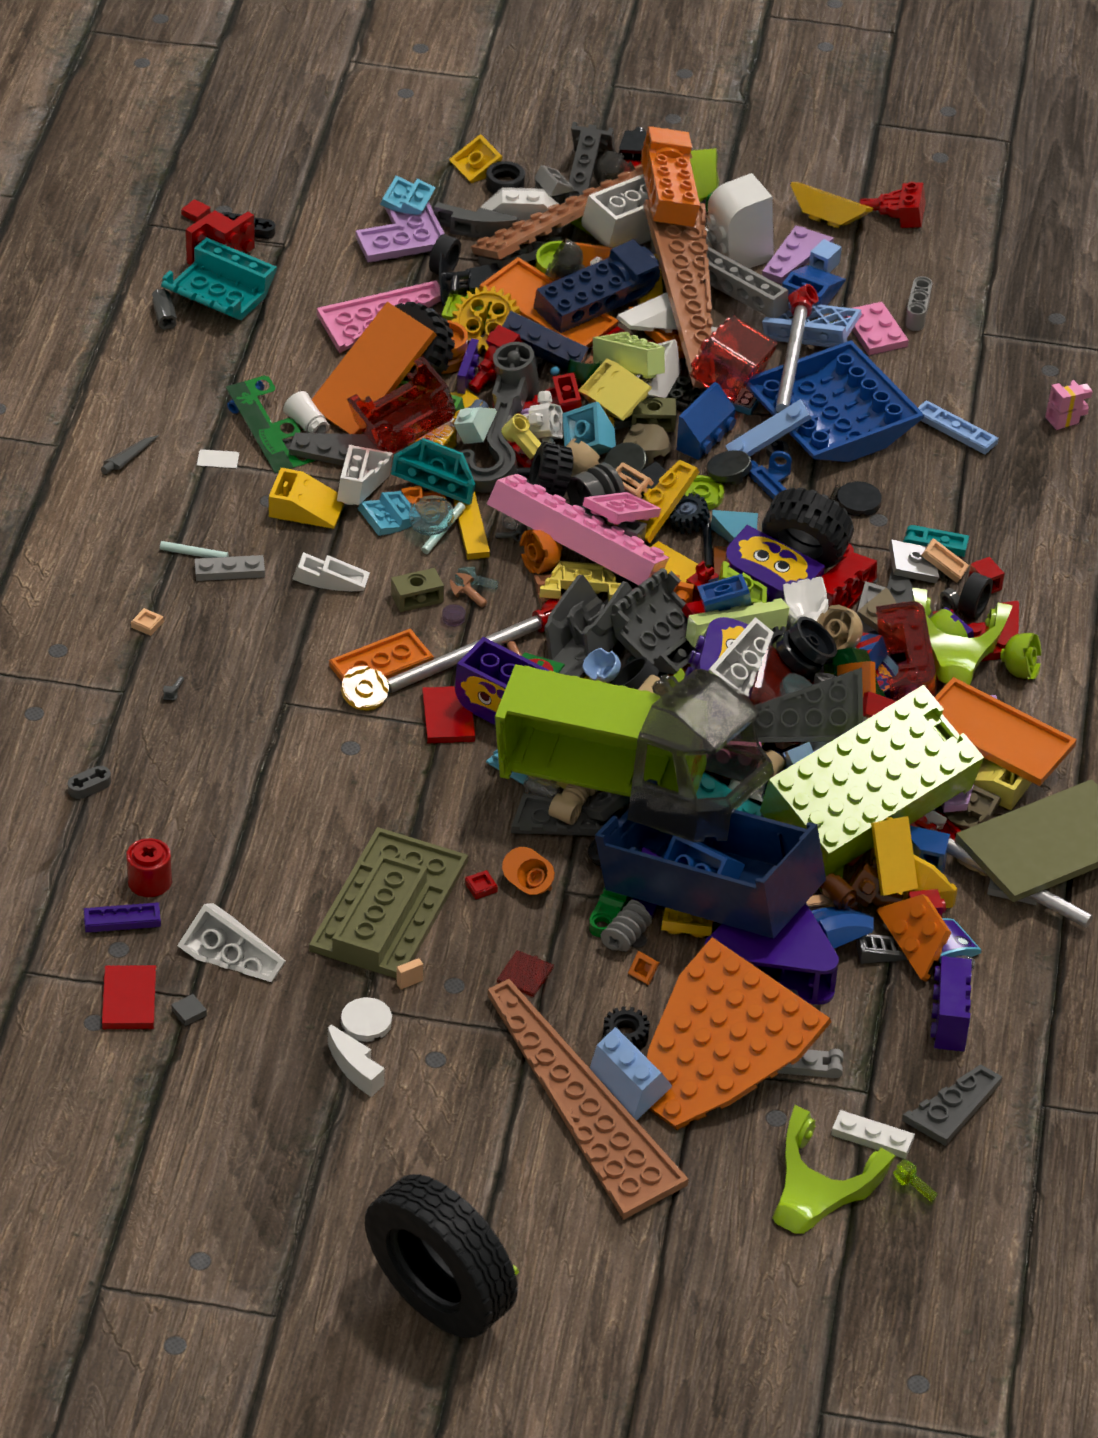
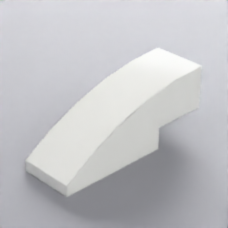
M303 552L297 564L293 580L323 589L363 591L369 572L328 555L325 561Z
M330 1025L328 1027V1046L336 1063L350 1081L372 1097L384 1086L385 1068L371 1060L370 1048L335 1026Z

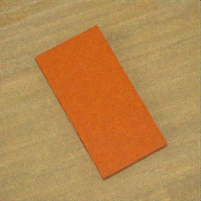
M519 257L479 285L480 292L483 291L484 286L487 287L488 291L495 286L497 293L500 289H503L504 296L510 293L511 300L515 299L517 302L516 306L520 308V313L518 314L588 347V349L593 346V337L604 336L618 326L619 320L605 313L563 333L555 330L533 308L536 290L555 280Z
M387 301L311 400L328 421L347 434H361L437 335L434 331Z
M954 677L934 697L944 709L943 716L959 735L964 733L985 759L1038 786L1043 784L1076 746L1077 739Z

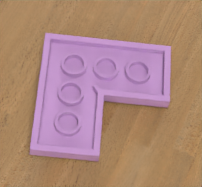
M428 202L421 214L401 213L385 207L393 224L356 230V239L367 262L432 251L436 240L444 232Z

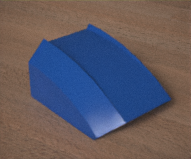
M825 907L811 911L833 948L870 934L874 930L873 917L858 910Z

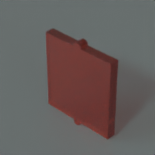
M517 950L497 978V983L510 979L520 992L534 997L554 969V965L538 959L536 955L531 956Z

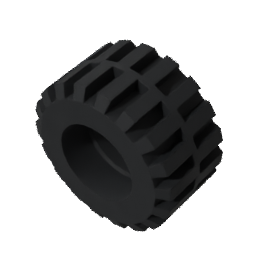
M542 442L533 458L529 483L544 487L546 492L552 496L559 495L563 497L572 475V449L549 442Z

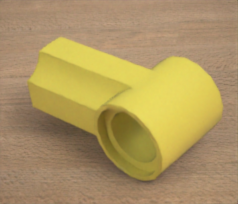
M516 414L502 427L501 432L507 441L516 442L531 460L535 456L541 442L529 430L530 423L524 415Z

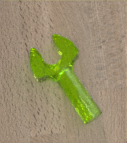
M903 1159L893 1172L897 1181L903 1186L910 1183L932 1202L938 1194L916 1175L917 1167L912 1162Z

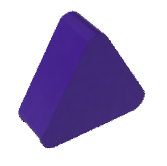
M807 903L801 907L774 939L722 924L705 941L706 944L713 937L787 989L797 990L798 996L809 1004H826L834 997L839 957Z

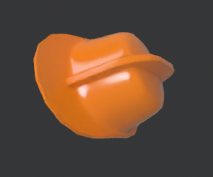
M517 847L506 854L502 870L509 882L529 895H538L547 890H552L551 885L554 880L555 871L548 860L528 847Z

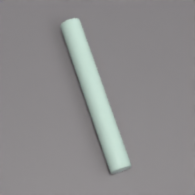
M459 502L423 545L421 548L423 553L429 554L465 509L463 503Z
M165 541L160 543V550L192 556L218 558L228 557L229 555L228 552Z

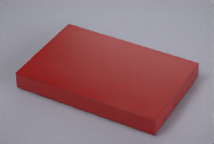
M455 686L422 687L427 743L475 742L473 712L467 710L459 702L455 693Z
M156 965L105 966L102 1029H154Z

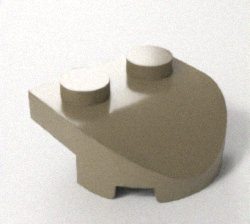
M656 424L632 425L623 443L632 442L641 446L647 455L649 464L653 463V458L660 454L663 457L666 456L671 449V443L666 431Z
M974 785L967 810L944 812V815L954 825L968 829L990 820L1001 802V797Z

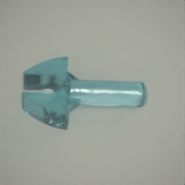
M475 567L458 569V573L468 574L474 578L471 585L475 584L492 589L498 588L499 582L497 580L477 576L475 574ZM455 574V582L459 586L464 587L463 580Z

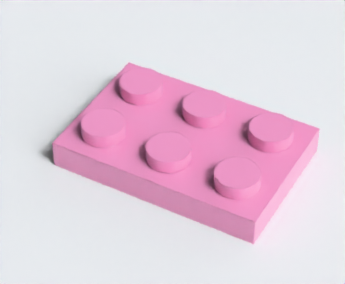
M883 302L853 308L861 309L862 315L852 331L868 355L908 347V338Z
M629 492L585 497L583 506L590 509L592 514L608 518V522L613 524H621V522L625 521L635 522V520L640 519L649 520V518L659 517L661 508Z

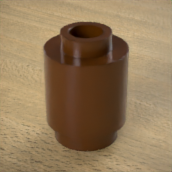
M831 873L826 876V881L820 886L822 894L839 909L850 908L856 901V890L839 875Z

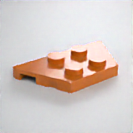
M923 894L878 908L876 911L920 979L927 982L931 976L928 972L933 961L939 960L942 948L951 935V931L930 899Z

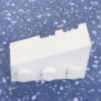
M349 445L340 477L337 501L347 505H360L390 476L393 453Z

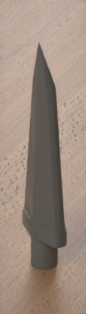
M159 435L144 438L113 457L106 459L104 466L101 467L102 473L106 475L112 470H120Z

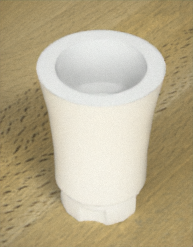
M300 391L293 394L284 404V414L294 419L306 433L328 432L330 425L307 392Z

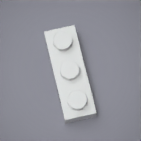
M840 1110L831 1133L832 1136L879 1150L883 1148L903 1159H906L915 1135L914 1133Z

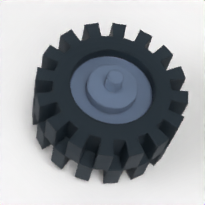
M689 493L688 496L684 494L669 516L672 529L677 533L680 531L681 534H685L686 531L688 534H692L693 530L696 533L699 532V528L704 529L706 527L705 523L708 524L710 519L705 498L703 496L700 498L699 494L693 496V493Z

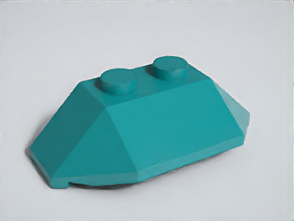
M422 438L394 454L391 475L465 504H472L475 482L463 453Z

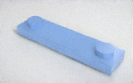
M800 399L725 446L728 451H743L751 456L807 422L812 417Z
M927 400L918 407L924 414L922 422L983 454L988 453L998 444V437Z

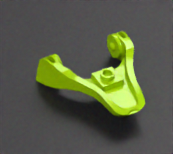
M912 588V630L916 638L927 649L938 679L947 684L954 677L970 685L973 674L981 660L994 651L1013 605L998 602L995 609H990L988 618L985 620V633L980 637L966 638L954 636L938 630L928 616L931 614V598L927 597V590Z
M794 1105L786 1135L785 1187L774 1212L773 1220L777 1225L792 1233L804 1234L839 1207L867 1198L883 1181L896 1155L880 1148L878 1152H873L869 1157L863 1174L844 1181L830 1179L810 1169L801 1160L799 1148H804L812 1138L815 1120L811 1118L810 1111Z

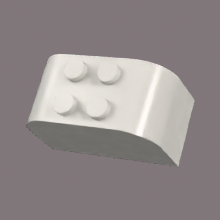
M752 173L719 186L712 193L708 201V215L706 219L709 225L707 237L710 244L717 252L747 268L769 263L774 256L773 201L771 194Z
M644 174L588 195L582 218V226L603 246L614 248L632 239L640 245L651 240V232L643 207L645 199H648Z

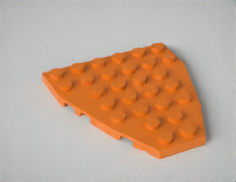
M712 937L680 973L650 1043L647 1059L665 1076L672 1087L648 1110L678 1130L687 1126L693 1120L706 1117L705 1113L718 1107L723 1109L756 1089L757 1084L769 1076L773 1078L778 1075L777 1071L789 1063L793 1065L798 1062L831 1024V1019Z

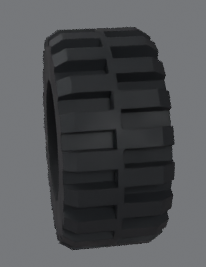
M414 302L396 304L395 307L428 327L437 335L403 379L407 382L428 387L433 384L432 381L434 379L438 380L441 378L443 370L446 371L449 367L447 364L449 360H452L454 354L451 351L455 348V341L451 339L454 337L453 331L449 328L448 321L442 315L423 304H416Z
M800 487L798 489L789 488L779 492L774 497L762 522V533L825 565V568H830L841 561L854 532L852 519L844 507L841 508L838 502L832 501L825 494L821 495L815 490L811 489L809 491Z

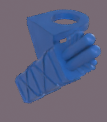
M783 451L773 452L769 459L768 469L762 465L758 467V464L751 460L752 469L749 472V476L767 495L774 499L779 492L786 489L780 482L791 473L792 459L788 453ZM780 456L785 458L787 463L780 465L774 459Z

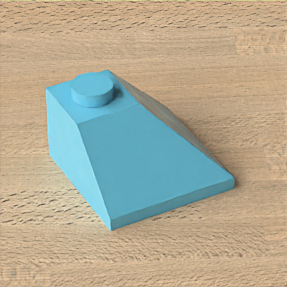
M599 402L562 413L564 446L572 439H576V443L585 442L598 455L607 453L616 446L615 428Z
M713 510L711 530L731 543L746 525L757 529L758 513Z

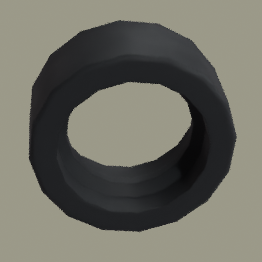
M500 161L490 165L487 169L486 187L492 194L497 193L502 187L524 188L525 171L517 163ZM500 177H510V178H513L514 180H512V181H501V180H498L497 178H500Z
M445 234L439 236L430 254L429 269L431 272L439 274L440 253H443L452 271H454L461 252V242L459 239Z
M976 572L972 573L962 589L958 611L975 619L980 617L987 606L992 592V579Z

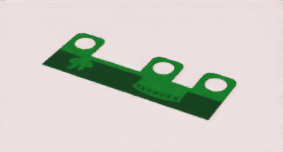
M260 376L226 386L275 473L279 472L280 468L291 469L315 461L312 459L303 461L299 460L296 456L289 455V450L282 439L292 437L295 433H300L298 425L292 418L272 423L257 396L275 391V386L270 377ZM259 380H265L270 386L267 390L261 391L256 388L255 384ZM283 423H290L294 426V431L292 433H283L280 430V426Z

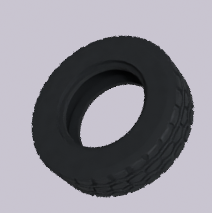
M410 1174L400 1178L369 1205L366 1210L364 1223L366 1236L375 1259L391 1284L409 1305L436 1327L457 1337L475 1338L483 1334L514 1306L518 1294V1283L512 1262L508 1257L509 1255L485 1219L453 1189L434 1178L421 1174Z

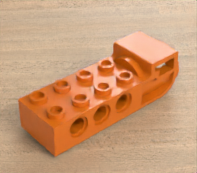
M648 126L642 148L641 164L653 221L691 227L695 225L700 203L690 162L692 144L689 132Z

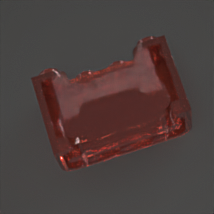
M728 317L723 325H719L716 332L713 331L709 338L703 341L700 346L702 352L700 356L697 355L692 361L691 367L693 369L689 376L707 387L717 382L729 400L734 403L738 399L742 388H745L750 378L753 375L764 372L778 346V342L738 317Z
M424 356L414 361L416 365L414 373L410 372L407 374L410 382L373 402L369 396L362 400L355 394L347 399L355 422L377 450L394 453L451 421L455 416L456 408L448 385Z
M916 601L876 606L878 635L883 636L888 653L905 652L907 664L898 665V673L894 678L888 677L890 699L898 701L923 685L935 697L937 695L936 669L923 605Z

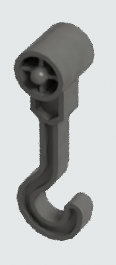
M510 342L504 344L493 355L496 382L492 395L494 409H496L497 413L488 430L487 443L489 452L498 463L490 468H478L474 452L469 449L461 451L474 479L475 492H492L498 479L517 474L516 454L503 437L501 431L502 427L516 413L523 410L525 402L532 400L534 395H537L540 391L534 351L526 343Z

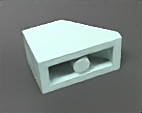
M483 407L460 409L453 425L463 443L483 442L497 411L494 408Z

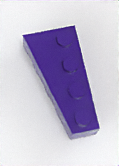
M941 956L940 966H935L934 981H938V985L934 984L933 999L937 1000V1004L933 1003L931 1018L936 1019V1023H931L930 1037L935 1038V1049L965 1052L970 1023L972 959Z

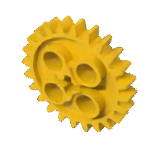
M484 286L482 292L476 287L475 294L468 291V298L466 299L461 296L462 304H455L458 311H452L455 319L451 321L464 326L468 332V344L471 338L479 340L478 354L483 349H486L487 352L488 345L486 340L490 331L498 325H503L510 310L517 314L520 313V308L516 306L517 302L515 299L511 300L510 293L504 296L503 289H500L497 293L495 286L490 291ZM489 303H492L490 306V310L488 312V305ZM477 306H483V309L480 311L474 310ZM499 309L504 310L500 315L494 314ZM473 325L479 326L474 331L469 330V328Z

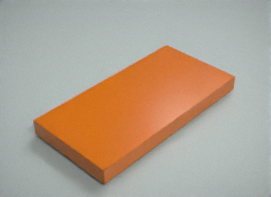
M407 629L330 659L329 667L341 681L349 670L359 666H368L369 669L373 670L377 669L386 679H389L433 660L434 656L411 629Z

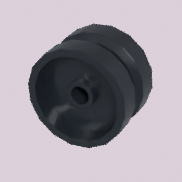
M805 616L800 617L793 623L790 630L785 631L776 641V649L784 663L792 671L806 678L814 677L822 669L823 665L827 664L837 654V646L830 633L820 623Z

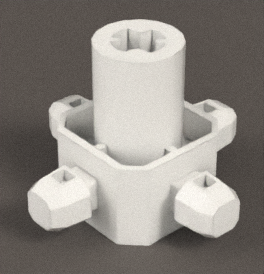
M540 391L538 393V403L540 405L530 406L529 414H524V416L530 423L529 430L539 441L555 444L553 440L562 439L564 436L563 411L560 405L551 403L552 396L550 391Z

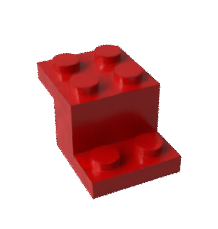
M214 210L185 229L186 262L189 265L195 262L194 248L206 237L245 254L255 248L254 214L248 211L233 221Z

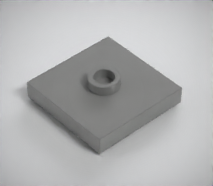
M896 540L890 541L889 550L893 575L931 583H937L939 579L938 568L921 556L926 548L925 546Z

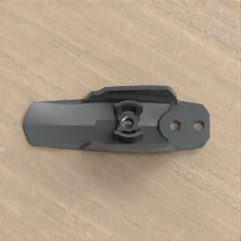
M578 575L548 616V622L545 625L549 660L565 664L560 674L581 678L585 675L582 668L584 659L590 652L598 648L609 652L619 641L615 637L611 619L613 614L612 605L633 590L628 582L623 581L610 601L607 599L604 603L597 597L584 575Z

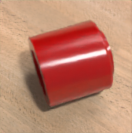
M154 838L135 841L126 852L129 888L132 892L142 897H156L164 894L172 884L171 852L169 847L161 840Z

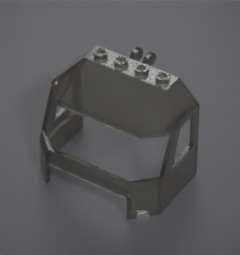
M695 669L680 682L674 676L663 675L652 686L653 692L657 696L660 695L661 698L652 704L638 735L628 820L692 842H704L705 837H716L717 841L728 840L731 814L757 790L762 792L761 797L763 799L768 781L774 775L772 761L759 745L753 721L759 717V711L747 695L719 676L710 674L707 670ZM648 744L672 753L679 792L655 785L643 779ZM706 754L705 770L740 781L741 783L726 797L697 799L685 755Z

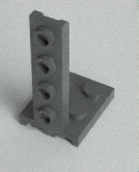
M577 122L572 123L571 132L576 154L569 183L573 187V191L566 193L565 199L571 196L578 197L583 194L584 190L590 188L597 155L602 158L614 157L616 149L613 128L605 131L597 129V125L589 124L587 128L577 126Z

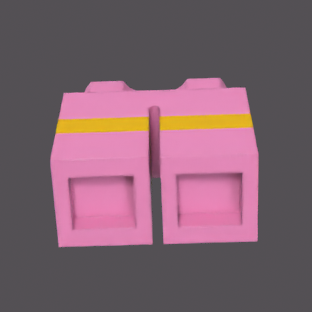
M1074 380L1071 381L1070 386L1062 387L1059 383L1052 385L1049 396L1050 402H1048L1045 418L1056 430L1079 424L1080 416L1088 414V404L1084 399L1091 398L1092 389L1087 384L1078 385Z

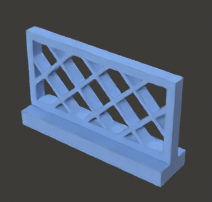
M819 304L812 305V313L806 318L801 344L834 347L847 342L848 335L862 315L861 309ZM788 310L778 318L765 317L763 319L765 340L789 342L793 318H789L793 316L791 310ZM818 317V319H815V320H812V321L809 320V319ZM836 319L839 320V321L834 322V323H831V324L829 323L830 321H833V320H836Z

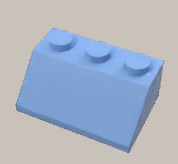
M616 1027L597 1044L590 1070L637 1121L672 1087L671 1083Z

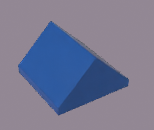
M742 574L697 586L705 612L715 610L720 612L730 610L731 607L740 606L741 608L752 605L750 592Z

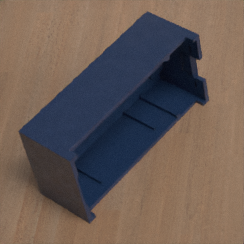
M648 779L631 797L632 806L619 820L616 816H613L595 834L606 890L772 939L776 937L826 881L817 824L808 822L806 824L807 829L669 792L659 789L658 781ZM674 833L692 838L745 864L739 880L664 859ZM642 848H648L660 857L643 853Z

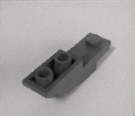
M439 202L434 206V214L439 224L450 227V233L461 236L490 238L495 235L496 231L504 228L507 230L513 227V223L518 221V217L480 207L477 212Z

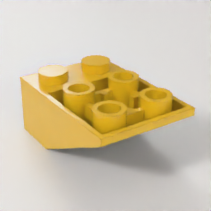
M280 468L268 496L269 517L335 529L345 503L337 501L338 492L302 471Z

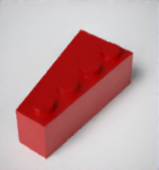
M853 552L822 575L829 607L841 605L851 609L860 599L865 581L873 583L877 579V560Z

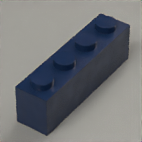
M511 310L502 325L519 334L522 343L529 345L533 349L535 356L562 369L567 370L569 359L584 363L587 358L588 347Z

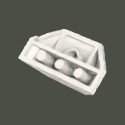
M502 187L481 208L518 217V221H526L531 219L530 216L537 212L544 213L548 211L549 206L559 203L549 196L544 189Z
M675 339L658 344L665 347V373L657 374L656 378L652 379L643 378V375H635L652 387L646 398H667L668 393L680 374L678 346Z

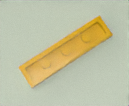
M474 492L472 504L463 503L465 509L457 518L467 560L490 557V550ZM452 498L455 507L460 501Z

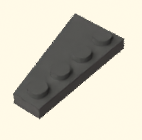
M295 433L289 448V455L344 466L349 445L383 451L387 435Z
M980 1064L957 1079L956 1083L951 1087H945L938 1091V1095L934 1098L926 1099L912 1112L909 1110L904 1113L902 1121L946 1146L1002 1082V1076Z

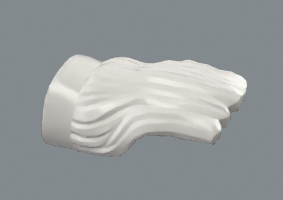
M815 577L812 580L808 578L799 580L797 583L792 582L791 585L788 583L783 584L784 602L790 607L788 620L791 625L804 616L817 621L819 615L828 610L827 593L822 577Z

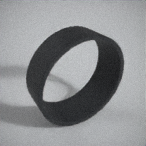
M640 657L621 668L619 674L610 684L622 685L638 690L650 675L658 676L659 670L646 657Z

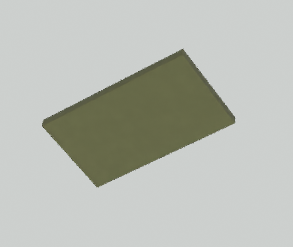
M1093 779L960 831L956 833L955 841L1014 903L1098 868V785Z
M377 827L311 940L309 951L397 979V967L414 960L468 863V855Z

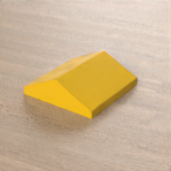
M480 134L452 156L449 161L470 183L486 179L489 166L502 161L503 157Z

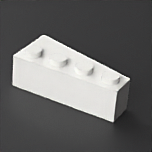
M755 617L711 666L697 686L735 716L747 701L748 693L753 686L754 678L761 666L762 658L767 651L774 632Z

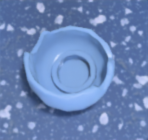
M598 648L588 654L584 659L582 668L590 680L609 683L619 674L621 662L613 651L607 652L602 648Z

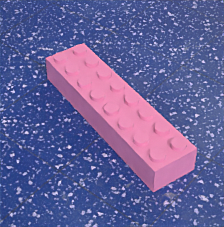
M519 474L498 479L487 502V505L534 530L544 531L558 543L637 585L643 583L661 568H665L669 557L664 555L663 550L657 547L650 548L644 544L642 539L624 534L625 531L620 527H611L605 524V520L599 516L586 514L584 508L577 505H569L563 497L559 495L552 496L546 492L544 487L526 482L527 479Z

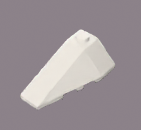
M667 292L618 314L616 318L631 330L653 331L654 328L664 330L665 333H672L673 329L677 330Z
M214 903L203 905L177 945L199 961L215 964L219 967L235 970L269 982L274 981L286 962L285 959L245 926Z

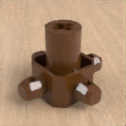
M876 856L871 860L873 862L872 865L863 861L848 881V884L857 892L855 896L856 901L850 909L857 910L858 903L865 908L870 903L880 908L903 899L904 895L897 893L881 896Z

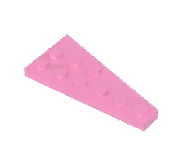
M436 280L317 308V316L338 352L341 353L355 344L387 301L394 306L399 303L414 302L429 308L442 301L440 285Z

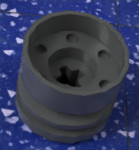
M605 462L572 476L567 488V496L571 505L580 507L583 505L585 497L625 492L621 477L610 464Z

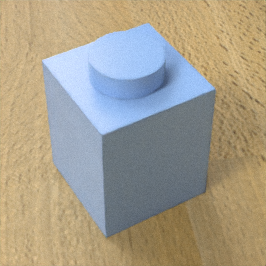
M823 239L810 251L809 266L830 273L840 264L841 246Z

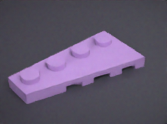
M795 226L763 269L762 276L782 284L791 271L809 263L810 251L823 239L833 243L834 238L804 227Z

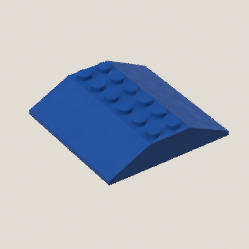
M852 340L798 359L790 405L801 399L812 418L789 433L813 459L843 462L856 460L887 448L924 418V414ZM784 365L742 379V384L773 416L778 413L776 411V404Z

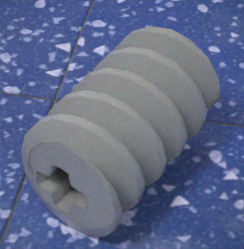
M631 900L607 928L602 931L601 940L607 948L613 951L620 950L626 952L636 942V939L640 938L641 934L646 931L647 927L651 925L652 917L643 904L636 900Z

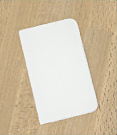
M200 450L197 466L237 468L239 453Z

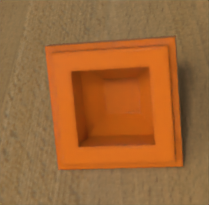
M638 951L628 974L650 985L660 962Z

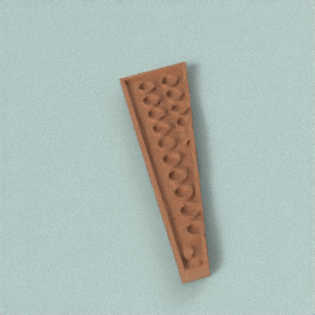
M642 164L636 166V170L632 172L620 173L615 180L609 179L601 182V186L597 188L593 187L584 190L583 194L578 197L571 196L565 199L566 202L561 205H551L548 207V211L544 213H534L530 216L531 219L517 221L512 224L513 227L507 230L506 228L500 229L490 238L483 237L478 239L477 244L471 246L473 254L500 260L519 250V245L530 244L536 241L535 236L551 233L552 227H563L571 221L582 217L588 195L642 175Z
M645 199L643 207L693 387L709 388L716 382V369L712 345L714 338L711 329L713 322L711 318L709 260L707 258L708 244H706L707 230H705V204L700 203L695 225L691 227L653 221L649 199Z
M510 979L488 989L489 999L623 1220L688 1186V1178Z

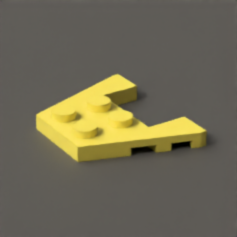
M560 561L552 571L551 577L545 580V585L540 587L539 597L560 599L561 589L567 590L578 575H584L596 594L608 592V601H610L621 583L616 582V576L611 570L600 564Z

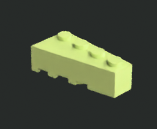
M629 332L593 337V363H598L599 361L603 363L607 358L618 363L632 374L643 375V378L646 379L656 378L657 374L665 373V347L653 342H647L646 339H638L636 335H631L630 337Z
M779 598L774 599L773 602L753 603L751 606L741 608L736 606L731 607L730 610L720 612L715 610L689 615L685 638L695 647L698 637L705 634L710 622L720 617L732 618L746 624H750L756 617L769 629L778 626L780 630L782 626H787L790 607ZM776 642L772 644L773 651H777Z

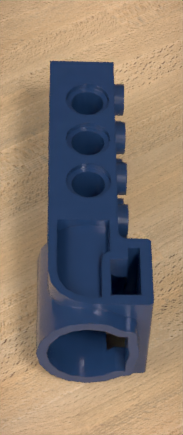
M632 239L612 248L608 258L538 288L533 308L555 330L563 333L647 295L654 288L656 282L659 281V261L645 246L641 247Z

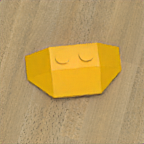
M791 182L790 185L802 212L809 214L808 218L816 221L821 219L827 220V225L839 228V225H848L871 213L873 209L872 207L800 182Z
M874 847L871 849L870 865H872L873 862L871 860L875 856ZM914 855L918 889L904 891L902 900L908 899V893L911 891L938 889L940 898L945 900L946 908H952L956 902L958 888L953 883L950 884L946 876L934 865Z

